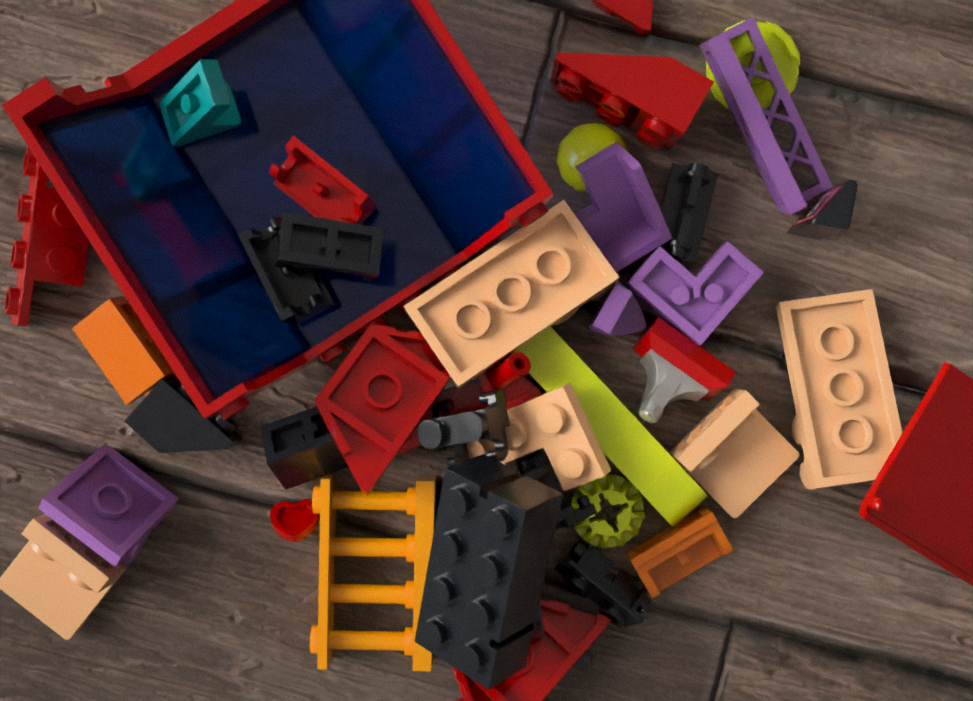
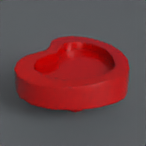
M303 499L297 503L282 501L275 504L271 509L270 520L272 528L280 537L290 542H298L308 537L316 529L320 521V514H313L312 500Z

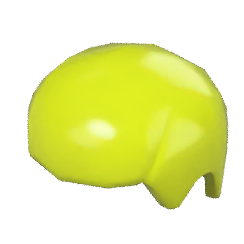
M587 123L574 127L559 144L556 162L562 179L576 191L588 194L575 166L615 142H618L629 153L624 138L609 126L600 123Z

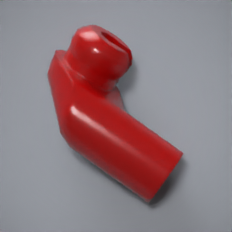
M516 352L487 369L485 376L493 386L505 388L526 375L531 369V363L525 354Z

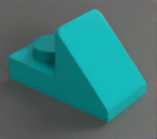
M199 60L159 102L172 146H182L235 128L241 124V118L231 86L223 79L218 60Z

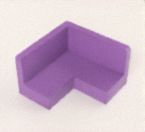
M618 142L575 166L592 200L591 205L576 213L575 216L615 272L672 239L641 164Z
M728 241L719 247L695 276L659 246L623 285L632 291L633 296L657 317L664 320L697 345H702L764 272Z

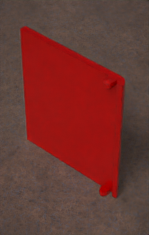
M944 362L862 500L859 512L860 516L869 523L973 586V379L952 364Z

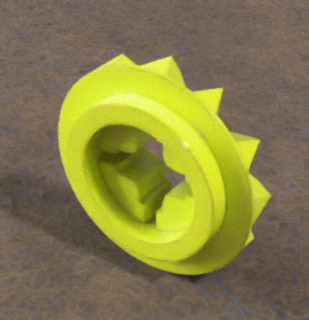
M606 474L601 478L580 485L571 501L574 510L580 508L576 499L587 495L590 503L594 504L597 513L601 510V500L599 497L601 493L611 505H623L626 503L625 506L620 507L621 510L615 513V525L617 527L615 529L604 518L598 520L594 518L589 521L595 514L574 524L575 530L585 542L602 549L616 546L623 547L627 541L638 535L642 521L645 518L643 498L630 481L618 475Z

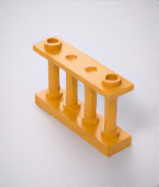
M337 474L325 475L321 478L320 486H314L312 495L313 514H320L318 625H312L310 632V653L317 654V669L327 670L333 658V649L404 651V656H413L412 671L431 672L434 654L417 644L415 636L436 523L437 505L435 494L437 490V476H418L416 487H408L407 492L371 491L367 496L362 491H336ZM336 509L407 511V515L415 516V534H407L406 538L335 537ZM335 556L406 557V562H414V580H406V585L335 584ZM334 603L405 604V609H413V627H405V632L334 630Z

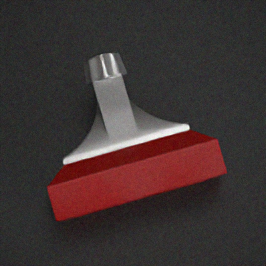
M658 317L640 335L632 348L642 357L640 362L647 374L644 394L633 411V415L641 423L644 424L647 421L651 424L659 420L663 415L664 407L671 402L681 399L696 402L702 399L708 402L729 386L736 372Z

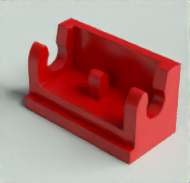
M294 135L285 145V150L289 154L285 162L280 166L275 163L270 166L269 173L276 179L273 184L314 217L362 225L377 207L368 194Z

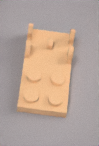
M562 200L550 208L549 212L525 228H520L406 304L404 309L457 387L461 388L552 325L556 326L567 321L586 302L601 298L617 283L619 276L565 200Z
M873 289L779 302L776 305V311L796 410V416L792 421V438L797 445L801 444L804 452V462L801 463L799 472L803 485L806 489L813 490L874 481L903 432Z

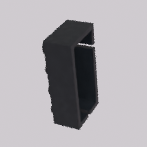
M482 454L445 468L415 642L490 690L526 666L533 630L527 626L536 620L563 494L528 476L517 479L518 471Z

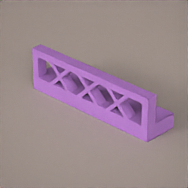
M754 17L700 44L703 55L778 212L792 215L807 207L805 201L832 188L833 186ZM745 31L754 48L748 67L740 65L729 41ZM758 60L760 61L765 73L755 70ZM753 76L769 81L774 90L768 110L760 107L750 86ZM779 103L785 115L776 113ZM773 119L789 123L794 133L788 152L782 151L770 128ZM798 146H800L805 158L795 155ZM793 160L809 165L817 183L800 191L790 170Z

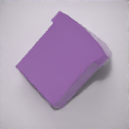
M617 281L605 294L589 323V329L606 335H625L645 330L646 322L644 315L632 294L633 292Z

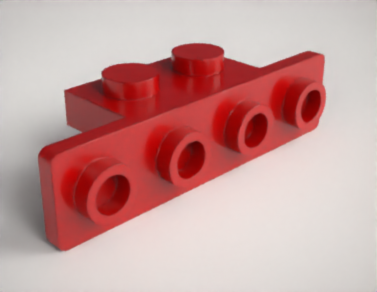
M29 147L26 148L23 160V175L30 176L28 195L20 194L17 206V221L24 222L22 241L15 240L11 252V268L18 269L16 287H8L5 298V314L12 315L11 324L23 327L28 326L34 280L83 287L89 243L88 238L57 190L52 187H46L47 175ZM89 194L94 201L95 195Z

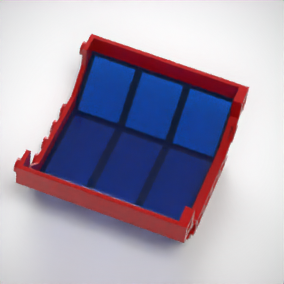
M236 0L120 75L108 77L104 82L107 86L106 88L86 93L82 85L64 89L44 77L2 105L204 419L221 415L225 421L250 405L248 398L320 358L324 364H327L348 350L345 345L346 341L358 333L363 335L371 324L386 326L387 322L383 317L397 308H400L403 314L406 313L404 306L423 294V291L462 268V266L470 262L520 223L525 228L548 213L549 210L545 204L551 201L553 192L429 0ZM199 60H218L223 79L231 86L241 118V124L235 128L182 146H172L159 102ZM293 135L370 196L377 207L362 225L383 228L378 278H374L370 282L362 280L361 275L318 269L336 305L294 327L281 321L238 234L249 228L256 229L257 232L267 229L271 226L270 219L274 217L282 218L284 212L312 216L273 184L276 179L269 173L270 166L273 163L280 166L287 159L289 154L285 150V145Z

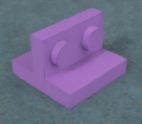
M105 443L42 498L38 509L114 567H117L120 562L127 567L138 556L151 531L173 510L179 498Z

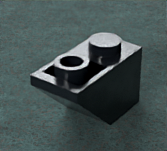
M176 378L161 379L124 421L159 453L228 449L238 445L243 439L234 431L238 425L232 418L224 421L222 416L218 415L204 419L181 382Z

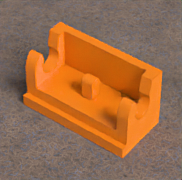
M125 296L109 298L72 328L126 405L135 402L144 394L147 396L161 379L176 376Z
M702 506L688 514L674 528L671 525L627 550L625 554L653 599L661 594L660 591L716 558L728 555L734 550L713 512Z

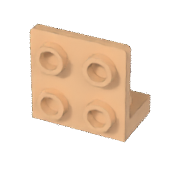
M735 388L669 452L678 464L732 518H738L799 457V452L755 409L759 403L746 390Z
M44 514L33 518L21 533L29 541L0 577V589L62 638L69 640L81 628L127 567L121 562L117 567H114Z

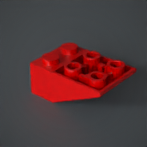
M559 52L554 61L550 83L556 86L555 92L565 100L574 104H579L580 101H583L597 109L595 115L605 123L614 127H619L623 124L637 132L636 139L645 146L657 151L663 147L669 151L686 132L714 81L672 57Z

